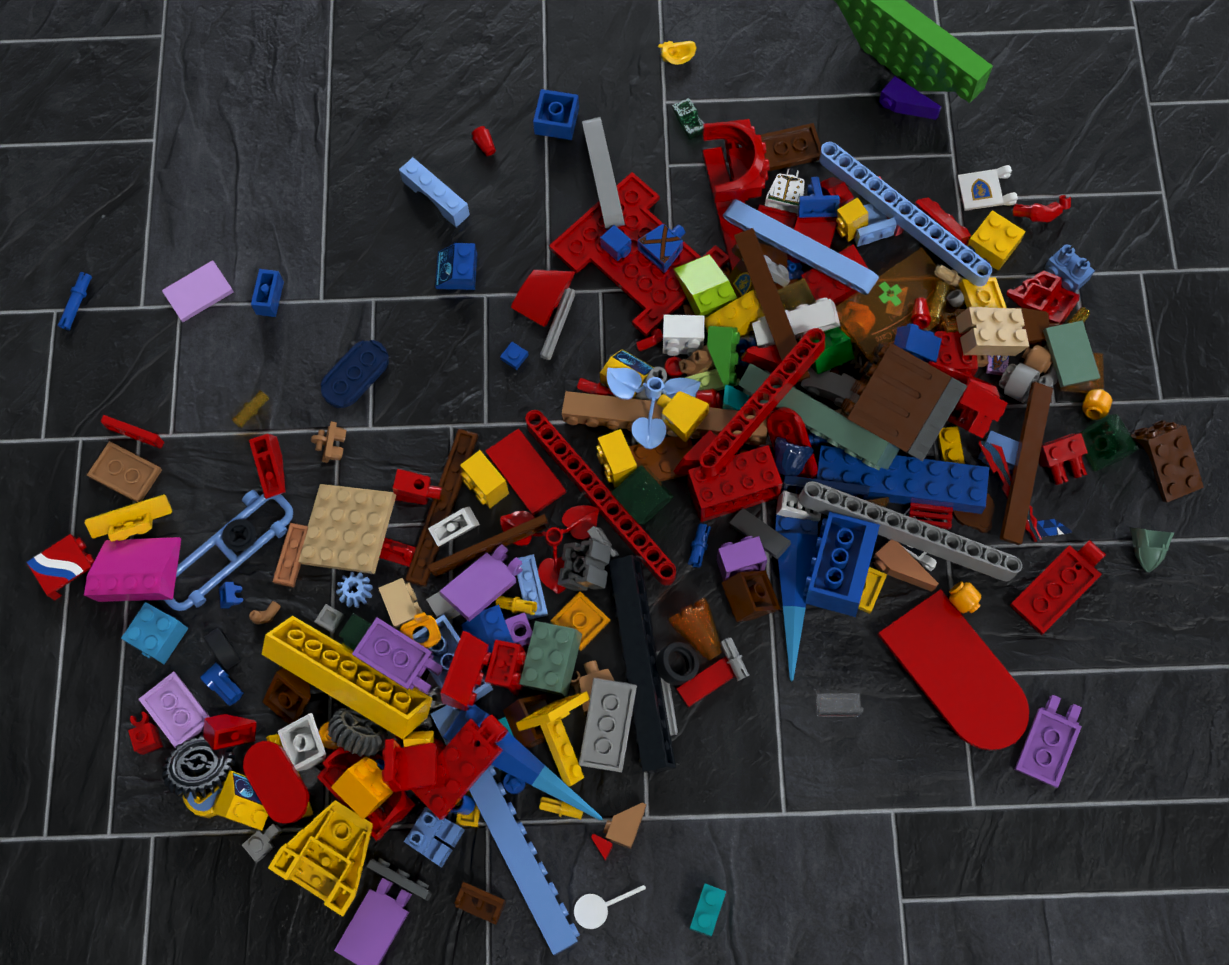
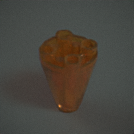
M704 597L694 603L695 607L690 604L681 610L682 612L680 613L682 615L677 613L668 620L672 627L698 653L709 661L721 654L722 650L709 603Z

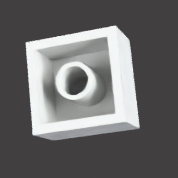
M664 315L663 354L670 356L687 354L691 356L695 350L703 348L705 316Z

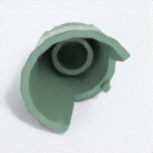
M1130 528L1135 556L1143 569L1150 573L1165 559L1174 533Z

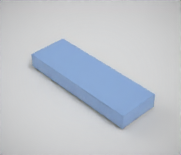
M534 554L519 557L518 559L522 561L520 567L523 571L517 577L522 599L537 603L535 615L526 613V617L528 620L548 616Z

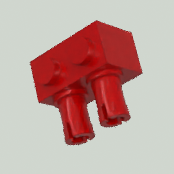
M1069 434L1042 444L1039 464L1040 467L1051 469L1055 485L1068 482L1063 467L1064 461H1069L1074 478L1087 475L1081 458L1083 454L1088 453L1082 434Z

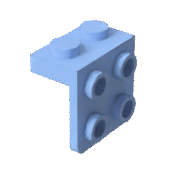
M871 203L864 205L868 211V226L857 229L854 238L857 247L894 235L897 225L894 217L887 219L886 215Z

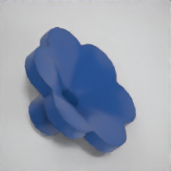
M791 260L787 261L789 280L802 278L801 275L804 272L801 270L802 265L800 263H794Z

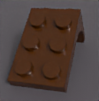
M1165 420L1153 423V426L1150 428L1137 429L1134 431L1135 434L1129 436L1130 441L1139 443L1148 454L1163 502H1170L1204 488L1186 425L1176 424V422L1168 423Z

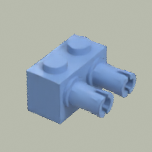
M1067 244L1048 260L1044 269L1051 274L1062 277L1061 285L1063 288L1075 293L1090 280L1095 270L1090 267L1089 261L1085 262L1087 259L1080 258L1075 254V249H1070L1071 245Z

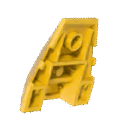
M335 800L317 815L310 824L301 829L295 837L279 849L268 869L285 880H293L324 900L325 906L344 916L357 894L373 823L367 819L362 820L353 810Z

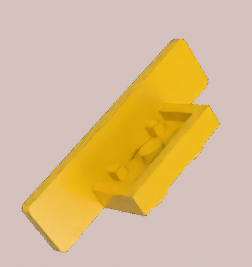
M163 494L85 520V525L92 538L108 534L111 542L116 540L122 541L131 535L148 532L152 529L153 519L171 514L172 508L166 495Z

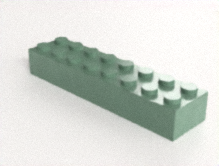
M750 363L738 385L744 388L743 393L751 397L770 376V373ZM780 385L773 386V388L781 387ZM792 387L774 408L776 410L780 407H787L794 410L802 418L805 427L810 432L826 439L827 442L836 447L845 449L844 452L860 460L863 459V463L877 470H880V468L888 470L900 448L848 420L842 414L795 387ZM761 400V401H760V403H763V404L766 403V402H768L767 400Z

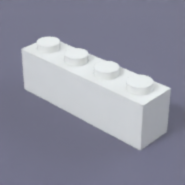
M828 298L818 299L815 304L799 305L792 311L785 310L796 340L803 338L813 328L826 331L840 327L835 303ZM765 316L758 318L757 322L752 323L757 346L759 348H766L767 346L775 345Z

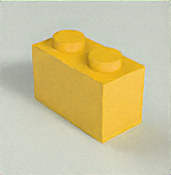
M858 197L837 209L836 221L838 227L836 229L839 235L845 237L849 242L855 238L857 229L868 226V211Z

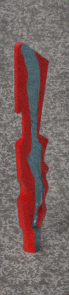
M981 440L978 444L992 472H998L1004 484L1001 489L1008 499L1012 478L1001 446ZM1030 505L1025 530L1030 533L1035 543L1042 538L1037 530V519L1032 515L1033 507Z

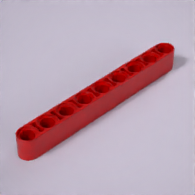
M810 329L703 451L699 461L704 475L712 477L722 470L825 350V334L821 329ZM819 340V342L813 343L812 341ZM806 355V357L800 358L799 356ZM793 370L792 373H787L786 371ZM774 385L781 386L779 388H773ZM761 400H767V401H768V402H766V403H764V404H763V403H759ZM749 415L755 416V417L752 418V419H747V418H746V417L749 416ZM737 430L742 431L740 434H732ZM721 446H727V447H728V448L725 449V450H720V449H719ZM709 461L715 462L711 466L705 465Z

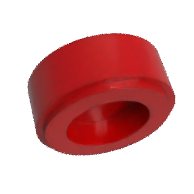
M671 357L665 362L664 369L671 378H678L683 374L679 366V362L682 359L679 357Z

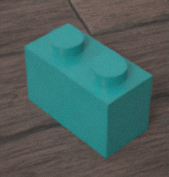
M704 884L689 928L690 930L708 937L712 936L726 891Z

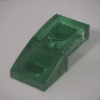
M689 98L672 105L674 113L689 139L703 134L704 123L698 116L697 108Z

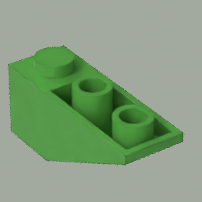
M709 326L707 347L724 388L725 385L734 387L737 382L735 365H737L739 358L738 353H736V346L740 341L738 328Z

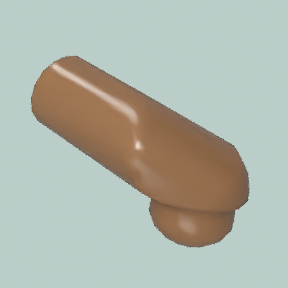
M272 601L265 611H251L249 618L254 624L269 623L273 620L281 606Z

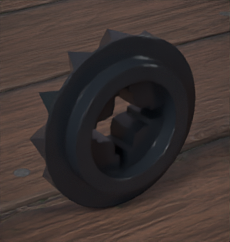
M244 519L231 521L226 525L222 534L224 544L229 550L231 549L236 552L246 551L247 548L253 546L255 538H257L256 529L253 524ZM234 532H238L239 534L244 532L243 535L246 540H242L240 538L236 540L237 537L235 536Z

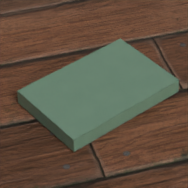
M1083 321L1048 327L1043 330L1060 388L1100 379Z

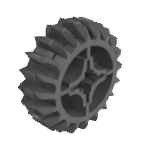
M350 707L346 709L340 708L339 711H336L327 729L329 731L328 735L332 737L331 741L336 742L338 747L344 748V751H349L352 755L354 753L358 754L359 757L362 755L367 757L370 755L375 756L377 753H380L388 736L386 729Z

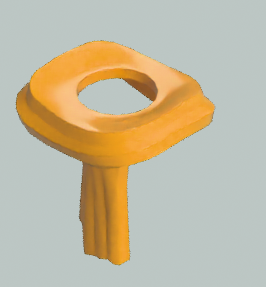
M425 612L415 615L413 620L404 623L400 628L401 633L414 640L413 631L420 626L426 627L429 630V638L424 643L419 644L427 649L438 644L441 640V633L436 620L432 616L426 615Z

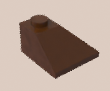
M282 668L275 673L262 702L286 723L291 724L303 715L311 698L310 685L292 672Z

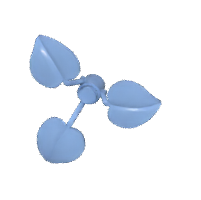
M629 368L607 369V383L609 389L616 397L628 400L634 396L635 392L640 393L645 389V395L651 399L648 419L645 417L636 419L631 429L634 439L646 449H653L659 446L666 435V425L663 420L652 419L655 400L661 396V393L672 399L679 391L695 397L701 384L700 381L689 378H673L663 384L660 378L652 377L647 381V384L643 383V386L640 387L642 379L635 370Z

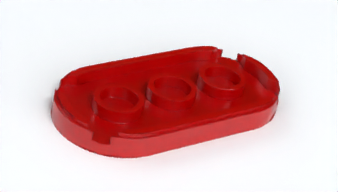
M780 407L770 414L767 420V430L773 449L777 437L785 438L791 444L811 447L805 424L798 413L790 408ZM814 453L806 462L804 470L796 477L816 478L818 467Z
M261 741L251 746L244 757L243 769L267 814L279 823H294L300 820L308 809L309 792L287 753L280 745L271 741Z

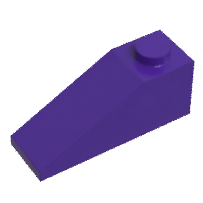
M896 76L881 91L879 103L884 108L890 109L893 112L935 120L938 118L942 107Z

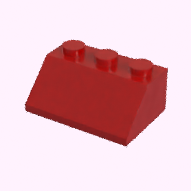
M929 197L918 199L915 202L917 208L966 246L968 245L972 236L968 229L958 224L954 217L942 210L937 202L932 201Z
M466 631L462 632L440 692L442 704L464 711L468 710L469 705L473 706L477 694L474 691L476 686H480L483 681L484 673H482L484 665H488L492 654L489 652V645Z

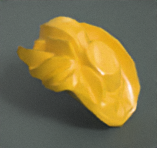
M668 41L658 45L659 48H662L660 56L663 61L675 65L688 62L695 55L696 45L693 41L678 43Z

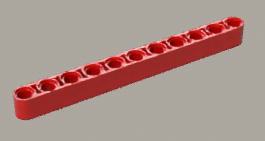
M538 410L529 411L525 419L527 429L589 502L599 509L602 517L638 558H641V562L662 585H671L676 578V567L547 418ZM536 419L540 421L537 425H533L530 423L532 420ZM546 434H551L553 436L551 439L548 440L543 438V436ZM558 449L566 450L564 454L556 453ZM574 463L579 465L577 469L569 468V465ZM585 478L592 480V482L587 485L583 484L581 481ZM598 493L605 495L601 500L596 499L594 496ZM614 508L618 510V513L610 515L608 510ZM623 524H630L632 528L623 530L621 526ZM642 539L645 541V544L637 546L634 544V541ZM651 554L657 555L659 559L657 561L652 562L648 560L647 557ZM669 570L672 572V575L670 577H663L661 572Z

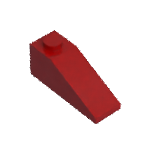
M267 433L250 439L249 443L265 499L286 493L283 459L277 436Z

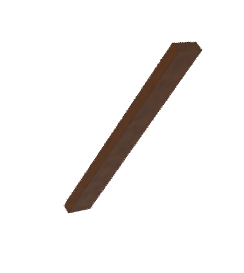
M751 228L735 234L734 237L781 361H783L797 345V340L755 231ZM787 370L786 372L792 373L793 370ZM808 370L797 382L810 378Z
M1038 382L1031 383L1000 534L1001 540L1016 545H1021L1023 541L1053 388Z
M462 429L457 431L438 487H442L440 500L433 499L405 578L406 582L426 587L431 574L428 565L435 562L440 546H437L428 528L452 514L463 482L460 465L472 456L478 439V434Z

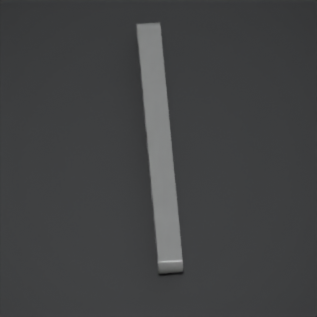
M810 481L806 483L798 496L799 503L808 509L827 516L829 512L879 524L878 535L1002 581L1012 580L1022 569V562L1016 556L818 482Z

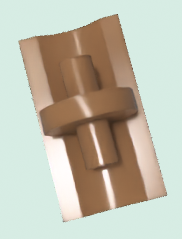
M707 345L700 350H695L690 357L679 362L681 372L686 373L687 377L710 371L715 365Z
M330 422L326 437L324 436V430H319L318 435L311 437V442L316 444L315 450L321 451L322 445H325L322 462L328 463L330 459L341 460L343 448L333 446V442H344L347 430L336 427V422Z

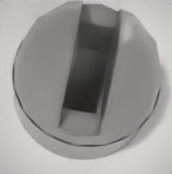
M954 290L947 295L946 299L951 306L959 307L964 302V295L961 290Z

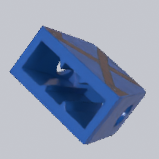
M661 224L637 240L638 250L665 273L682 252L683 240L681 237L686 232L679 224L672 230L665 224Z

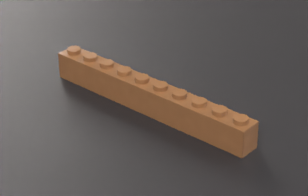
M566 391L562 409L563 422L570 425L586 424L589 427L605 426L612 430L622 428L631 431L636 419L641 417L648 419L651 401L640 399L626 400L613 396ZM657 401L654 404L652 419L662 420L664 408L659 406ZM709 407V414L689 438H702L709 430L717 436L737 414L738 410ZM749 415V416H747L746 418H747V419H752V418H754L755 416ZM769 415L745 443L753 446L766 445ZM666 425V434L677 437L678 435ZM737 430L732 434H740L742 431Z

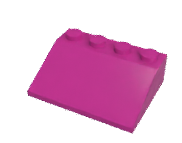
M181 538L125 539L113 542L106 540L87 574L84 596L98 602L173 600Z

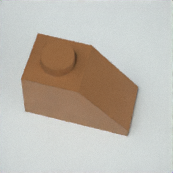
M640 803L613 816L612 821L607 820L603 833L607 834L606 840L631 849L643 818L646 804Z

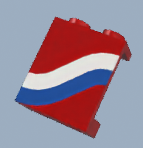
M71 534L26 562L46 595L54 601L62 596L59 592L60 588L90 570L95 561L90 553L87 555L84 549L87 547L80 537L76 539Z

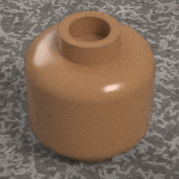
M1035 345L1032 349L1028 347L1022 356L1025 359L1023 364L1039 371L1040 374L1042 372L1046 373L1053 363L1049 350L1040 345Z

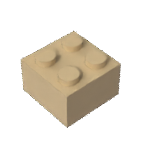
M403 578L379 587L388 614L396 630L400 631L404 623L413 620L415 615L423 613L418 602L414 603L417 597L411 584H406Z

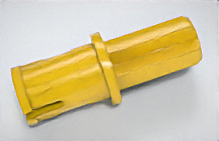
M500 596L495 602V606L499 604L500 608L512 610L513 613L525 612L535 615L537 611L536 602L526 601L517 596L515 598Z
M542 797L540 800V810L559 814V817L564 815L579 820L582 818V811L563 801L548 797Z

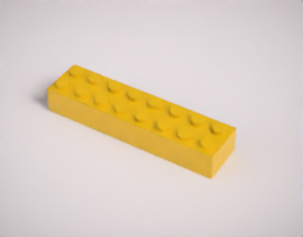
M291 616L265 634L262 649L263 656L399 738L404 739L427 719L432 697L415 687L413 690L405 689L352 655L354 651L298 618Z

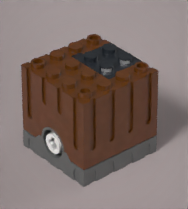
M882 341L881 344L877 343L871 353L874 355L871 362H866L861 370L863 375L860 381L856 379L850 389L853 393L850 398H845L840 406L841 414L848 420L923 461L967 388V385L898 346Z

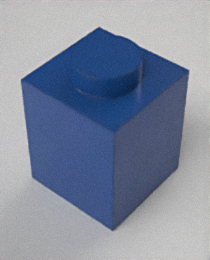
M615 225L600 237L601 247L616 261H619L622 257L625 258L631 252V239Z

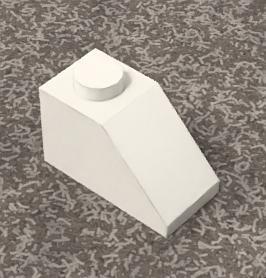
M465 507L431 526L428 530L439 547L480 524L471 508Z

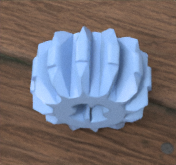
M350 572V578L343 575L344 583L337 582L340 589L336 591V594L341 596L340 602H346L347 607H351L354 603L356 608H359V602H362L364 605L367 604L365 597L371 598L372 594L368 591L373 589V586L369 584L370 579L368 577L363 578V574L360 572L357 576H355L354 572ZM354 587L358 590L355 593L351 590Z

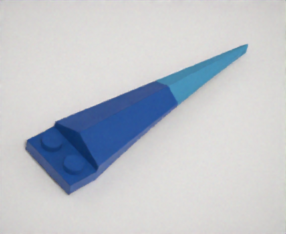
M776 514L775 531L791 542V545L778 558L789 678L792 682L806 609L807 596H803L811 561L815 553L818 538V521Z
M469 705L467 711L462 710L443 738L450 743L469 719H473L480 727L489 714L476 705ZM509 732L501 741L496 743L503 751L493 761L491 766L532 785L598 820H603L592 807Z

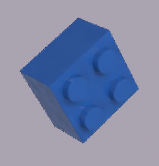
M541 89L533 120L535 134L572 140L579 111V96Z

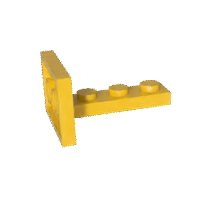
M587 691L555 700L516 722L519 731L541 726L562 781L568 787L583 779L584 775L561 719L570 714L569 711L590 700Z

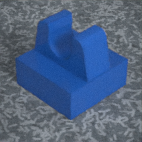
M225 582L219 588L220 608H230L231 606L239 605L243 598H237L235 593H240L242 587L234 585V582Z

